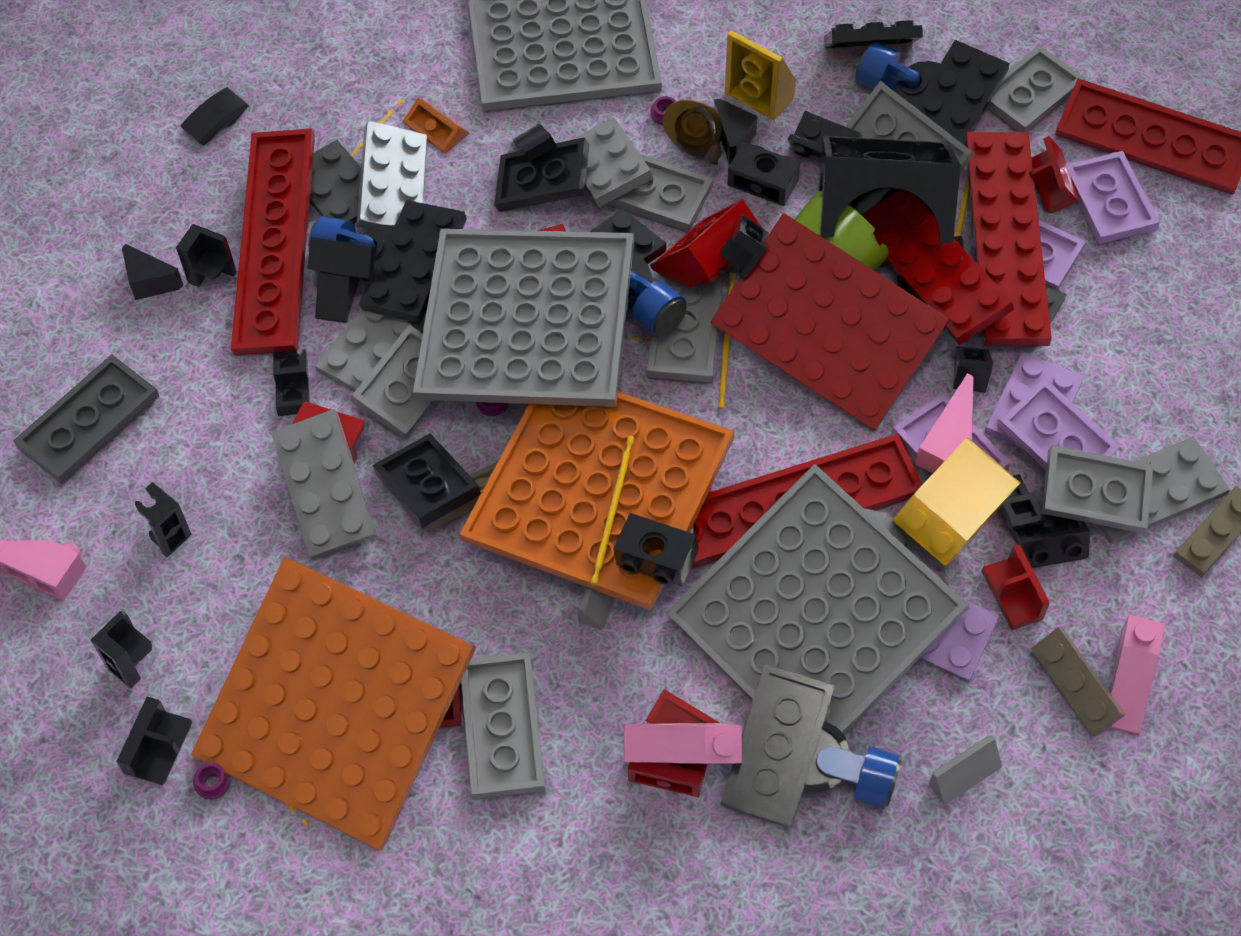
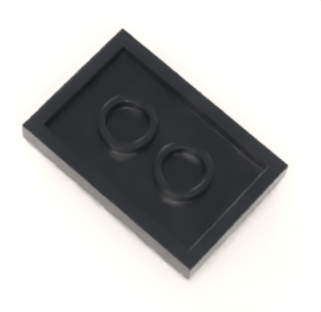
M913 20L897 21L895 24L890 25V27H884L883 22L866 23L861 29H854L853 24L835 25V28H831V31L824 36V47L869 46L874 42H879L883 45L914 43L923 38L922 25L914 26Z
M585 137L556 143V147L531 162L522 151L501 155L494 203L498 211L503 212L583 196L585 194L590 146Z
M431 433L373 465L378 478L422 528L481 495L478 484Z

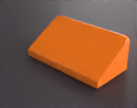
M420 97L417 98L402 121L413 131L427 135L426 140L444 154L469 134L467 130Z

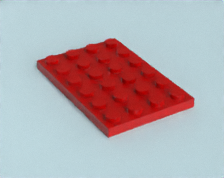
M783 213L765 239L767 243L766 251L746 278L742 279L740 277L710 323L875 431L950 319Z

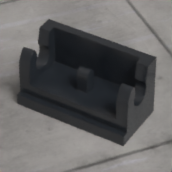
M152 482L145 489L150 497L155 499V505L145 507L142 502L135 501L137 511L149 522L148 524L151 528L149 531L150 539L159 546L162 554L168 557L192 534L179 503Z

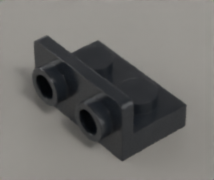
M804 111L794 135L790 134L787 140L790 146L793 147L792 151L797 155L809 158L811 154L821 158L822 136L861 138L862 135L858 131Z
M1044 514L1046 518L1045 524L1013 531L1009 528L1017 545L1021 546L1032 568L1077 561L1089 557L1090 530L1083 521Z

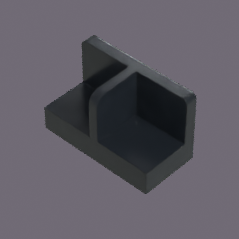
M743 214L736 222L734 232L722 247L721 255L739 268L738 276L745 279L766 251L767 243L765 239L769 232Z
M192 224L176 246L187 282L191 285L200 287L206 277L216 279L221 273L234 277L237 273L227 238L224 235Z
M121 610L91 639V642L105 667L131 689L141 679L135 666L152 650V643L134 628L129 616Z
M146 697L116 761L122 772L159 785L165 784L192 725L191 719L166 712L160 700Z

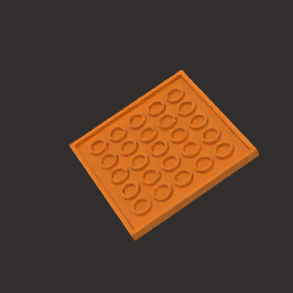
M619 391L616 407L529 404L459 534L461 541L652 611L664 585L655 581L651 576L642 573L630 574L616 565L613 548L630 513L690 532L735 438L734 430ZM628 436H633L634 442L631 446V454L602 569L599 572L598 585L593 586L590 583L595 572V564L623 454L627 447ZM652 550L647 555L657 556L662 551Z
M283 557L193 748L191 756L205 763L218 764L225 773L378 850H382L477 646L290 558Z

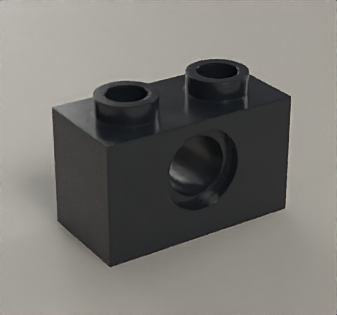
M743 141L728 168L727 186L784 207L799 180L801 162Z
M630 513L613 550L616 565L630 574L642 573L651 576L660 584L668 586L675 584L683 587L698 553L696 534ZM652 550L662 551L657 556L647 555Z

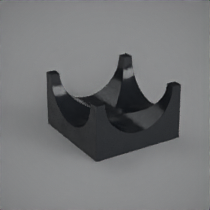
M822 136L818 191H822L820 236L834 237L836 223L841 213L856 197L873 189L892 187L909 191L921 198L929 206V212L937 220L939 242L953 244L961 164L950 143Z

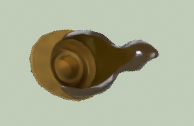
M680 99L672 103L665 110L662 119L663 128L668 137L688 155L695 158L706 156L708 163L717 165L718 159L722 154L719 145L722 137V123L719 114L712 107L695 100Z

